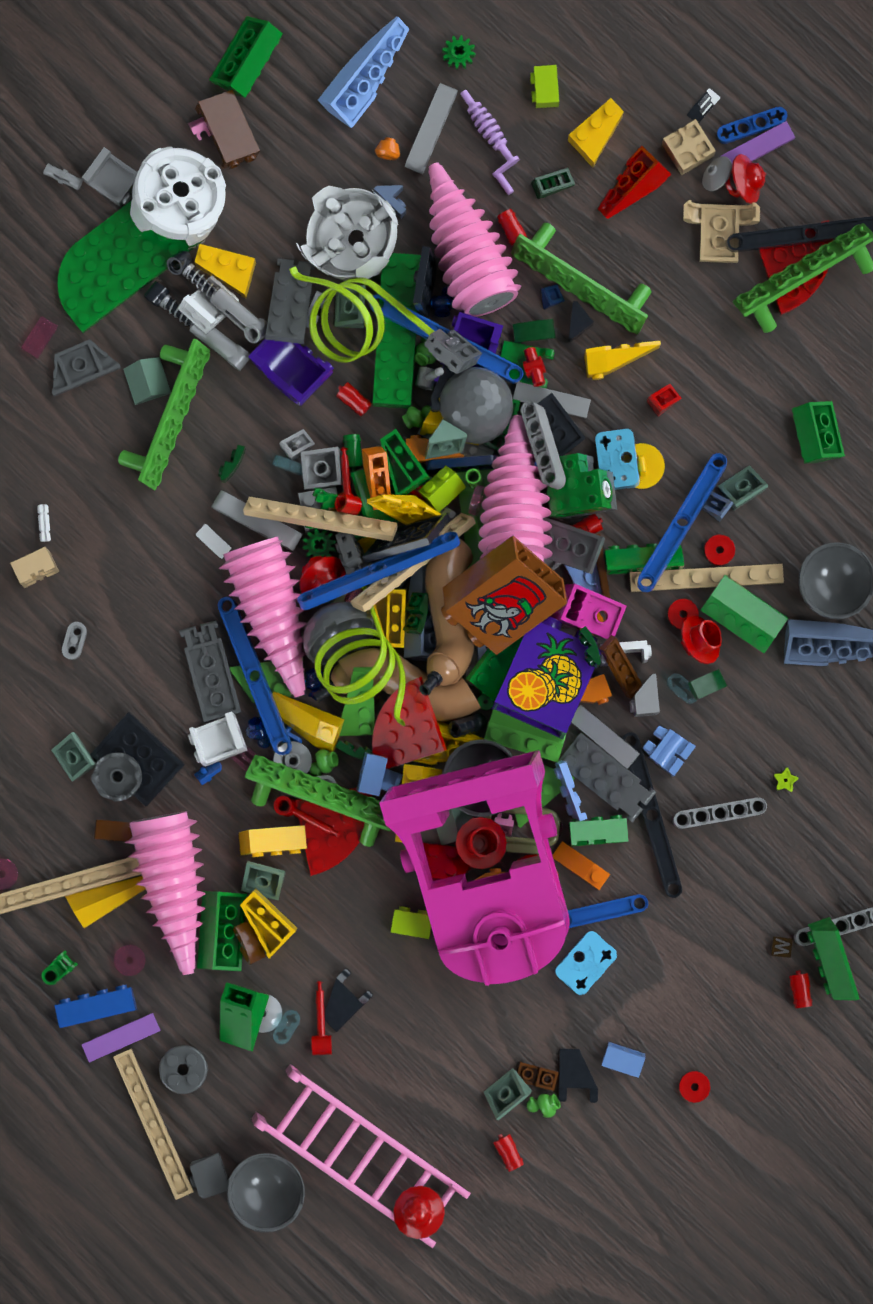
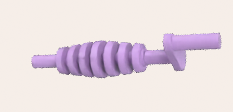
M464 90L460 94L469 106L467 111L469 114H472L471 119L475 121L474 125L476 128L479 127L478 132L483 134L482 137L485 140L489 139L487 142L490 145L494 144L492 148L495 151L500 150L507 160L492 175L498 180L507 195H510L514 190L502 173L515 165L520 159L518 156H512L506 147V138L501 139L504 134L502 131L498 132L500 127L495 125L497 123L495 118L491 119L492 115L486 113V108H481L482 104L475 102L468 91Z

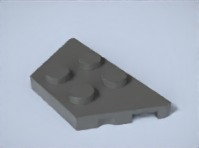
M90 339L55 354L52 394L54 397L121 369V366Z

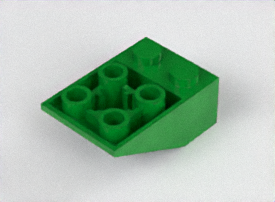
M226 982L220 1001V1041L253 1052L269 995Z

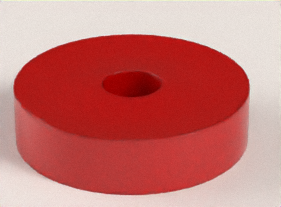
M725 535L712 536L705 544V557L713 565H726L735 555V545ZM721 547L723 553H717L716 548Z
M688 599L676 600L668 610L670 624L679 630L682 629V624L686 618L691 616L699 617L697 606ZM681 611L686 612L687 616L685 618L680 616Z
M698 1071L686 1073L679 1082L680 1094L689 1102L697 1103L703 1101L710 1092L709 1079ZM693 1083L698 1085V1089L695 1091L691 1089Z

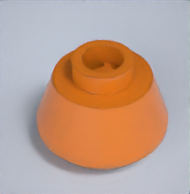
M386 137L379 142L375 153L383 159L397 160L400 157L399 144L396 143L395 139Z

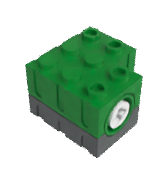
M576 453L559 457L566 482L558 490L547 486V496L550 498L548 501L551 511L550 517L569 519L571 517L602 513L608 510H617L613 472L594 469L593 456Z

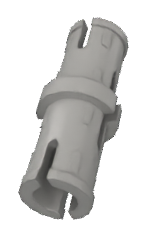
M49 163L46 165L43 173L58 180V183H64L76 190L80 189L83 179L68 173V170H61Z

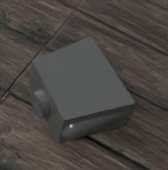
M220 1152L191 1162L190 1169L193 1176H190L192 1187L197 1188L199 1197L205 1199L227 1191L228 1177Z

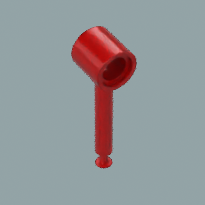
M342 447L340 449L342 451L340 457L344 493H340L337 496L335 509L346 514L357 515L361 510L362 501L361 498L353 496L351 493L348 455H346L347 448Z
M280 796L274 801L276 813L285 817L295 815L329 834H335L336 838L341 835L340 831L337 832L333 829L334 827L298 809L294 799ZM287 801L289 808L283 811L282 804Z
M317 981V1036H312L311 1038L312 1055H332L331 1035H325L324 991H322L321 985L323 982Z

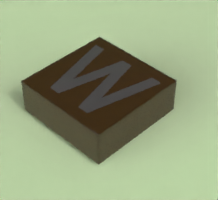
M773 936L771 956L791 958L793 939Z

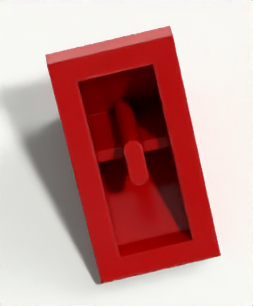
M668 384L650 395L647 403L659 417L682 398L672 385Z

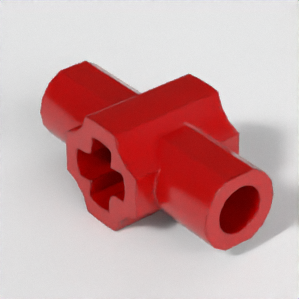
M535 347L527 348L523 351L526 359L523 362L524 370L527 377L532 379L534 387L542 386L545 384L543 373H546L543 359L537 355Z

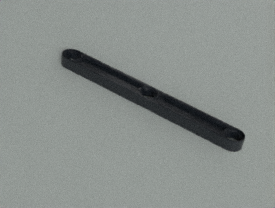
M873 216L736 233L728 237L726 247L729 251L736 253L835 240L837 236L849 232L854 226L862 223L873 232ZM807 229H813L815 231V237L807 238L805 236V231ZM731 239H738L740 246L738 248L731 247Z
M629 732L622 739L625 741L627 736L635 737L636 744L632 748L640 753L630 765L629 770L642 780L639 784L647 790L650 788L654 790L639 737L635 733ZM654 795L647 805L641 801L639 804L643 809L642 815L664 891L668 897L676 898L682 893V885L656 795ZM649 810L657 812L656 820L651 821L647 818L646 814ZM670 884H676L679 887V892L676 895H671L668 892Z

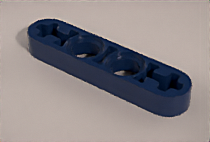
M484 455L428 460L425 462V472L427 474H437L445 466H448L454 472H466L470 469H477L478 471L493 469L492 462L498 456Z

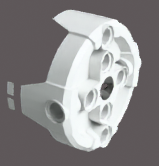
M166 147L158 148L151 152L143 160L132 188L133 199L131 201L130 215L137 228L141 232L153 230L167 238L186 240L189 246L204 240L216 225L225 203L226 184L220 168L209 158H205L187 149ZM178 181L187 183L189 194L185 197L176 196L173 192V185Z
M333 186L323 188L312 197L315 211L310 218L307 228V244L301 246L304 255L317 269L326 275L346 281L352 278L369 279L372 276L378 275L388 264L397 240L398 221L394 209L378 194H373L364 189H342ZM354 230L362 231L364 234L363 242H356L352 246L348 241L349 234Z

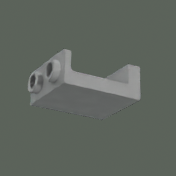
M104 147L82 176V179L90 187L121 208L123 204L126 205L131 199L132 195L130 194L132 193L133 183L138 171L136 172Z

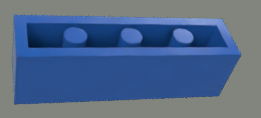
M126 984L115 987L116 991L108 992V989L96 991L97 995L89 997L88 993L77 996L78 1000L70 1001V998L59 1000V1004L54 1005L59 1028L137 1010L132 987L127 988Z

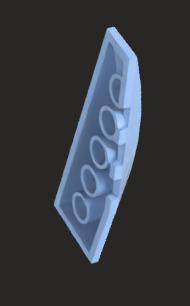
M396 16L375 34L350 59L318 99L329 113L348 127L352 128L375 99L377 95L376 90L379 84L383 83L385 79L384 74L387 68L391 67L394 61L392 60L396 51H399L409 31V28L403 21Z

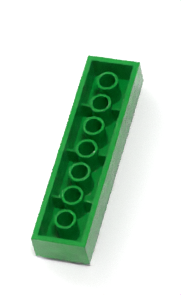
M392 253L388 264L382 269L381 288L403 306L417 313L413 304L416 288L414 274L416 270H419L421 255ZM380 299L379 305L381 308L384 306V302ZM384 317V334L381 342L376 347L373 407L408 409L411 407L416 334Z

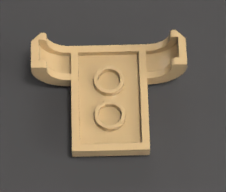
M688 200L684 204L683 221L701 224L700 262L738 263V252L729 251L726 247V241L730 235L739 233V226L758 224L760 222V207L755 202L750 205L696 204L691 202L692 200ZM736 238L731 239L730 246L738 248L739 240Z

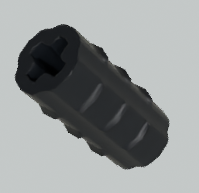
M482 713L471 714L451 721L448 731L454 738L464 737L485 729L487 720Z

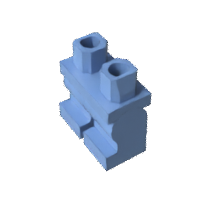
M658 726L653 732V735L660 739L657 746L648 740L642 749L649 755V759L671 776H675L684 763L682 760H686L696 746L673 730H667Z

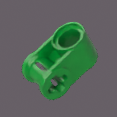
M64 950L42 972L43 982L48 985L57 984L63 977L74 970L78 963H74L68 957L67 951ZM49 971H54L56 974V979L53 982H48L46 979V974Z

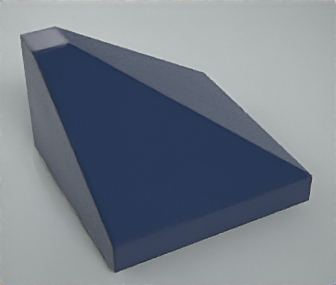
M557 284L541 289L544 310L565 301Z

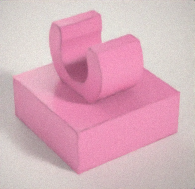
M203 117L188 123L192 133L196 134L199 140H202L200 136L202 131H206L208 136H211Z
M499 813L494 821L500 825L505 832V836L511 837L514 825L512 815H509L508 819L501 818L502 813Z

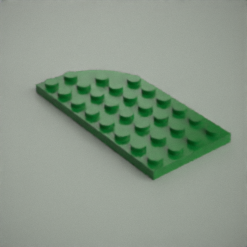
M130 201L68 250L58 274V293L61 304L80 331L84 333L168 269L167 260L182 250L191 252L194 249L191 247H197L201 242L189 246L186 240L167 238L153 230L141 232L130 215Z

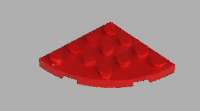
M807 229L805 236L807 238H814L815 231ZM833 240L760 249L759 253L768 279L772 275L785 270L790 264L799 262L805 255L814 253L819 247L829 244ZM828 269L776 299L780 315L788 313L806 302L819 288Z
M422 676L405 684L404 699L400 711V719L404 721L405 726L400 725L394 717V708L399 689L388 698L378 714L373 731L372 753L388 758L386 769L447 750L429 696L423 695L419 690V687L424 683Z
M358 792V793L363 794V795H365V796L372 797L371 794H366V793ZM303 799L295 800L298 809L334 827L333 829L337 832H341V835L336 838L335 834H329L299 818L300 826L305 825L307 846L305 851L310 875L320 874L341 863L355 850L360 843L359 840L365 822Z

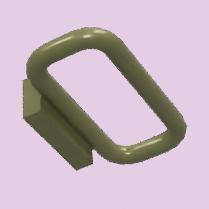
M525 807L499 812L527 815ZM542 808L543 815L552 813L555 820L557 836L548 839L549 845L552 846L559 837L560 818L555 811ZM491 815V816H484V818H489V819H491V817H492V815ZM505 836L507 841L505 852L539 855L535 839Z

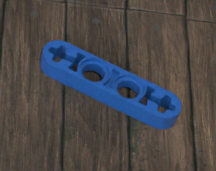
M775 107L723 125L717 131V139L720 143L728 144L772 129L786 121L787 111L782 107ZM776 112H778L779 115L783 114L781 120H779L778 118L772 119V124H770L769 117L767 116L768 114L770 115V118L774 117L776 115ZM757 118H764L766 125L759 127L755 121ZM740 124L748 126L746 133L739 132L738 126ZM732 127H734V132L737 136H734V133H731L728 135V139H726L724 136L721 137L723 130H725V132L728 133L733 130Z

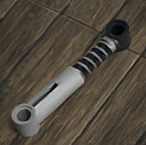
M182 250L167 260L168 270L174 275L186 276L187 279H191L192 284L196 283V287L201 288V292H206V296L211 297L210 302L244 331L245 338L249 342L257 343L265 337L267 321L256 318L224 288H216L214 283H210L209 279L204 277V274L201 275L199 270L195 269L193 258L189 252Z
M155 281L144 294V297L154 306H162L164 310H169V314H174V318H179L180 322H184L185 326L190 327V332L221 355L235 369L241 371L249 361L248 356L250 353L240 345L235 344L215 327L205 334L178 310L180 304L172 299L169 295L170 292L159 282Z

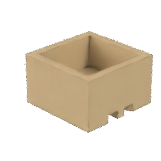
M696 119L685 127L678 129L675 133L663 138L662 142L663 147L681 176L714 157L716 152Z
M46 547L11 562L19 583L24 588L35 584L36 580L41 581L45 576L50 577L59 572L50 551Z

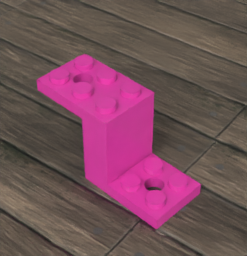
M575 583L565 585L567 604L550 617L560 621L563 624V628L577 627L582 629L586 626L591 634L605 640L611 635L615 636L627 606ZM599 611H603L606 614V619L603 622L597 619Z

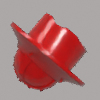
M739 154L733 160L731 174L733 173V180L737 190L732 188L730 177L725 184L732 196L741 197L746 203L752 204L758 201L760 189L765 183L766 173L758 163H752L746 155Z
M315 556L311 558L302 568L299 582L300 591L304 593L345 576L346 571L340 558L333 556Z
M691 616L686 618L681 629V644L688 656H692L700 663L710 664L715 662L719 657L722 643L720 628L715 622L704 620L702 617Z
M478 817L470 819L461 826L457 833L455 844L457 853L464 863L472 868L485 869L493 867L500 862L505 854L507 841L505 832L498 823L489 818Z
M424 1186L410 1187L402 1192L396 1200L393 1210L394 1221L398 1229L407 1237L415 1239L428 1238L436 1233L443 1223L445 1215L444 1203L439 1194L431 1188Z

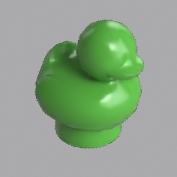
M421 337V343L416 347L414 358L419 365L426 366L427 364H433L437 359L424 346L427 339Z
M426 405L421 411L414 406L409 407L407 413L402 416L408 429L422 427L424 418L429 414L431 406Z
M326 749L317 751L315 753L316 762L311 764L309 771L312 775L321 776L322 773H330L334 767L338 766L339 759L337 754Z
M541 1094L537 1100L530 1097V1100L527 1102V1109L530 1112L534 1113L540 1109L545 1118L553 1117L556 1110L561 1107L560 1101L555 1094L550 1096L548 1094Z

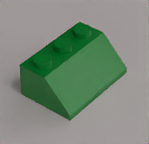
M832 401L809 402L792 408L793 420L796 425L804 464L845 457Z
M364 469L352 472L351 477L357 497L361 498L362 501L361 511L363 517L396 523L400 522L378 509H372V506L367 503L370 495ZM389 472L391 495H395V490Z

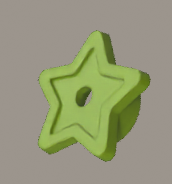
M785 768L782 774H774L778 782L776 790L785 788L790 792L793 791V783L799 778L791 775L789 768Z

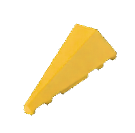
M142 876L65 897L83 928H86L146 890V888L136 885L143 879Z

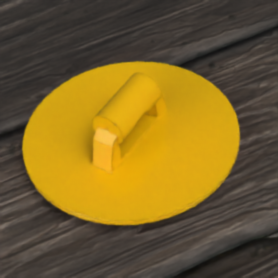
M644 443L635 444L640 483L635 488L646 489L654 486L662 478L665 463L662 454L654 446ZM629 454L624 455L622 458L624 463H629L632 460V456Z

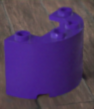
M459 312L458 316H454L451 326L454 327L457 333L496 354L503 325ZM440 376L435 378L434 381L438 382Z
M264 339L248 356L253 364L260 371L262 370L264 375L284 395L299 406H302L333 374L332 370L334 369L328 361L324 362L319 357L314 358L312 356L313 352L306 345L302 347L299 343Z

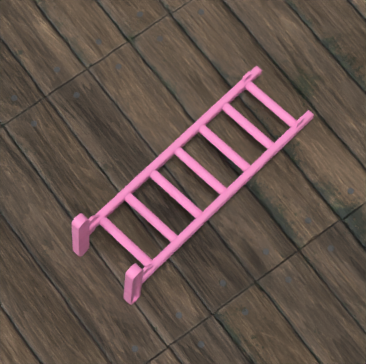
M291 1064L285 1070L288 1077L297 1083L300 1081L306 1087L281 1123L275 1129L259 1113L256 1112L252 1117L253 1125L259 1130H265L393 1221V1211L378 1202V1200L407 1158L425 1169L414 1187L424 1186L431 1175L449 1186L441 1198L444 1207L455 1191L466 1199L471 1194L302 1075ZM314 1091L330 1102V1104L299 1146L282 1133L311 1092ZM337 1107L354 1120L323 1163L306 1150ZM361 1124L378 1137L347 1180L330 1167ZM385 1141L401 1152V1155L373 1195L370 1196L354 1185V1183ZM430 1237L420 1239L431 1248L436 1244Z

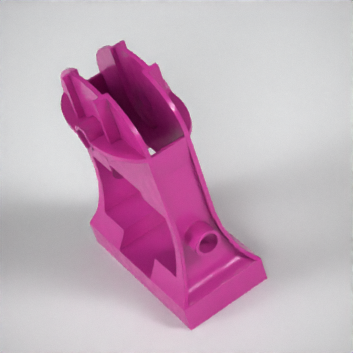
M539 750L390 787L379 802L385 825L396 833L406 849L400 851L405 872L416 871L441 960L456 975L471 981L485 983L487 986L490 984L513 982L532 974H537L540 969L550 963L559 953L569 930V914L548 838L557 836V828L552 813L543 815L542 784L545 769ZM485 800L492 814L522 806L525 807L538 849V856L514 861L509 872L467 882L465 874L433 881L420 832L442 827L450 815L449 809Z

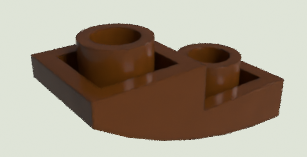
M96 820L94 839L126 842L132 838L130 822Z
M249 921L232 929L242 945L240 951L248 965L266 957L263 946Z
M519 1062L517 1073L526 1084L554 1091L559 1072Z

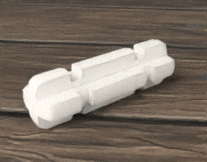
M47 504L38 505V513L40 514L38 515L39 531H41L39 534L40 541L48 542L51 540L49 515H47L49 510Z

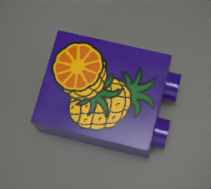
M549 616L524 635L492 709L560 739H564L595 667L589 666L584 659V653L589 647H584L579 641L578 637L580 636L578 633L580 630L576 632L575 636L562 632L560 630L563 624ZM593 636V638H594V640H595V642H596V644H597L598 639H597L595 636Z

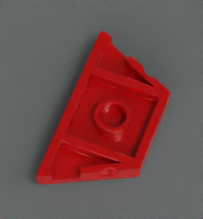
M423 843L433 881L466 874L472 868L462 861L456 847Z

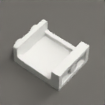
M212 275L208 278L209 282L214 283L216 288H224L239 302L235 294L230 292L219 280ZM199 288L191 296L187 295L183 298L178 310L207 334L227 316L210 302L211 297H207L206 292H201V288Z
M647 640L619 642L625 653L641 652L642 663H646L648 658L652 656L651 645H647ZM601 653V655H600V659H601L600 667H602V666H608L606 660L604 659V657H603V655H602V653Z
M232 711L226 713L224 718L198 728H189L191 733L188 734L190 743L195 745L196 752H194L195 758L198 763L201 762L205 767L247 751L236 715Z

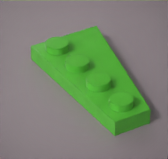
M353 667L349 684L364 677L372 667ZM373 679L365 686L347 693L346 698L355 697L374 687ZM374 696L361 703L344 704L340 718L345 720L339 736L373 735L375 726Z

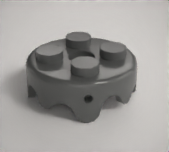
M115 752L102 757L96 763L91 780L102 797L113 801H122L133 796L138 791L142 782V772L138 762L133 757L125 753ZM120 771L123 774L121 782L114 780V772Z
M179 1045L171 1048L164 1054L159 1064V1075L162 1083L170 1091L177 1094H188L199 1089L204 1084L208 1073V1064L203 1053L199 1049L188 1045ZM180 1064L188 1066L189 1071L186 1075L178 1073Z

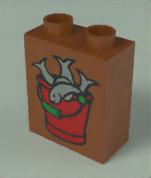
M512 535L443 587L444 606L441 607V612L452 626L461 624L467 630L468 637L474 645L479 648L485 645L497 655L567 604L564 579Z

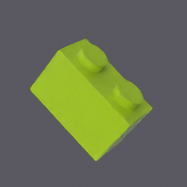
M557 65L534 66L533 72L530 73V82L534 84L535 91H531L532 103L536 102V108L559 107Z
M445 466L418 492L430 506L440 512L466 486L456 472Z
M400 906L399 910H394L391 933L429 939L431 924L427 911L418 910V913L410 912L411 908Z

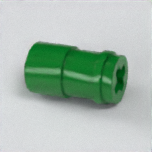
M348 434L343 436L342 441L344 447L347 448L346 455H348L349 469H351V472H355L356 469L363 467L361 438L359 434Z

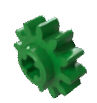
M462 35L459 37V40L452 36V43L446 41L448 48L442 49V52L445 53L443 60H449V67L455 64L456 70H458L459 65L466 69V62L472 64L473 61L470 57L474 58L476 56V53L473 52L475 45H469V38L463 41ZM462 50V54L456 55V51Z
M315 528L314 535L308 532L310 538L303 539L305 543H308L307 546L303 547V550H309L306 556L331 557L329 552L336 551L335 548L331 547V545L336 544L335 540L330 541L333 534L330 533L326 536L325 529L322 530V533H319L317 528ZM319 540V542H324V548L322 550H320L319 548L317 550L315 549L316 541Z

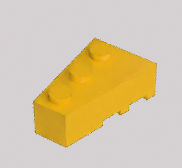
M199 244L195 259L196 267L208 275H212L246 299L256 265L255 258Z
M393 589L385 598L373 605L383 635L392 647L404 648L405 631L403 628L405 626L406 589Z

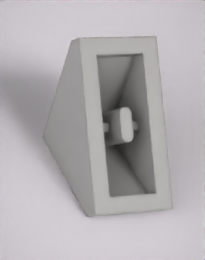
M304 429L279 443L280 448L291 462L301 456V452L307 451L315 444Z

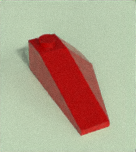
M643 146L629 158L625 164L627 168L623 175L619 174L616 179L618 183L614 189L608 191L598 207V210L607 219L659 188L671 175Z

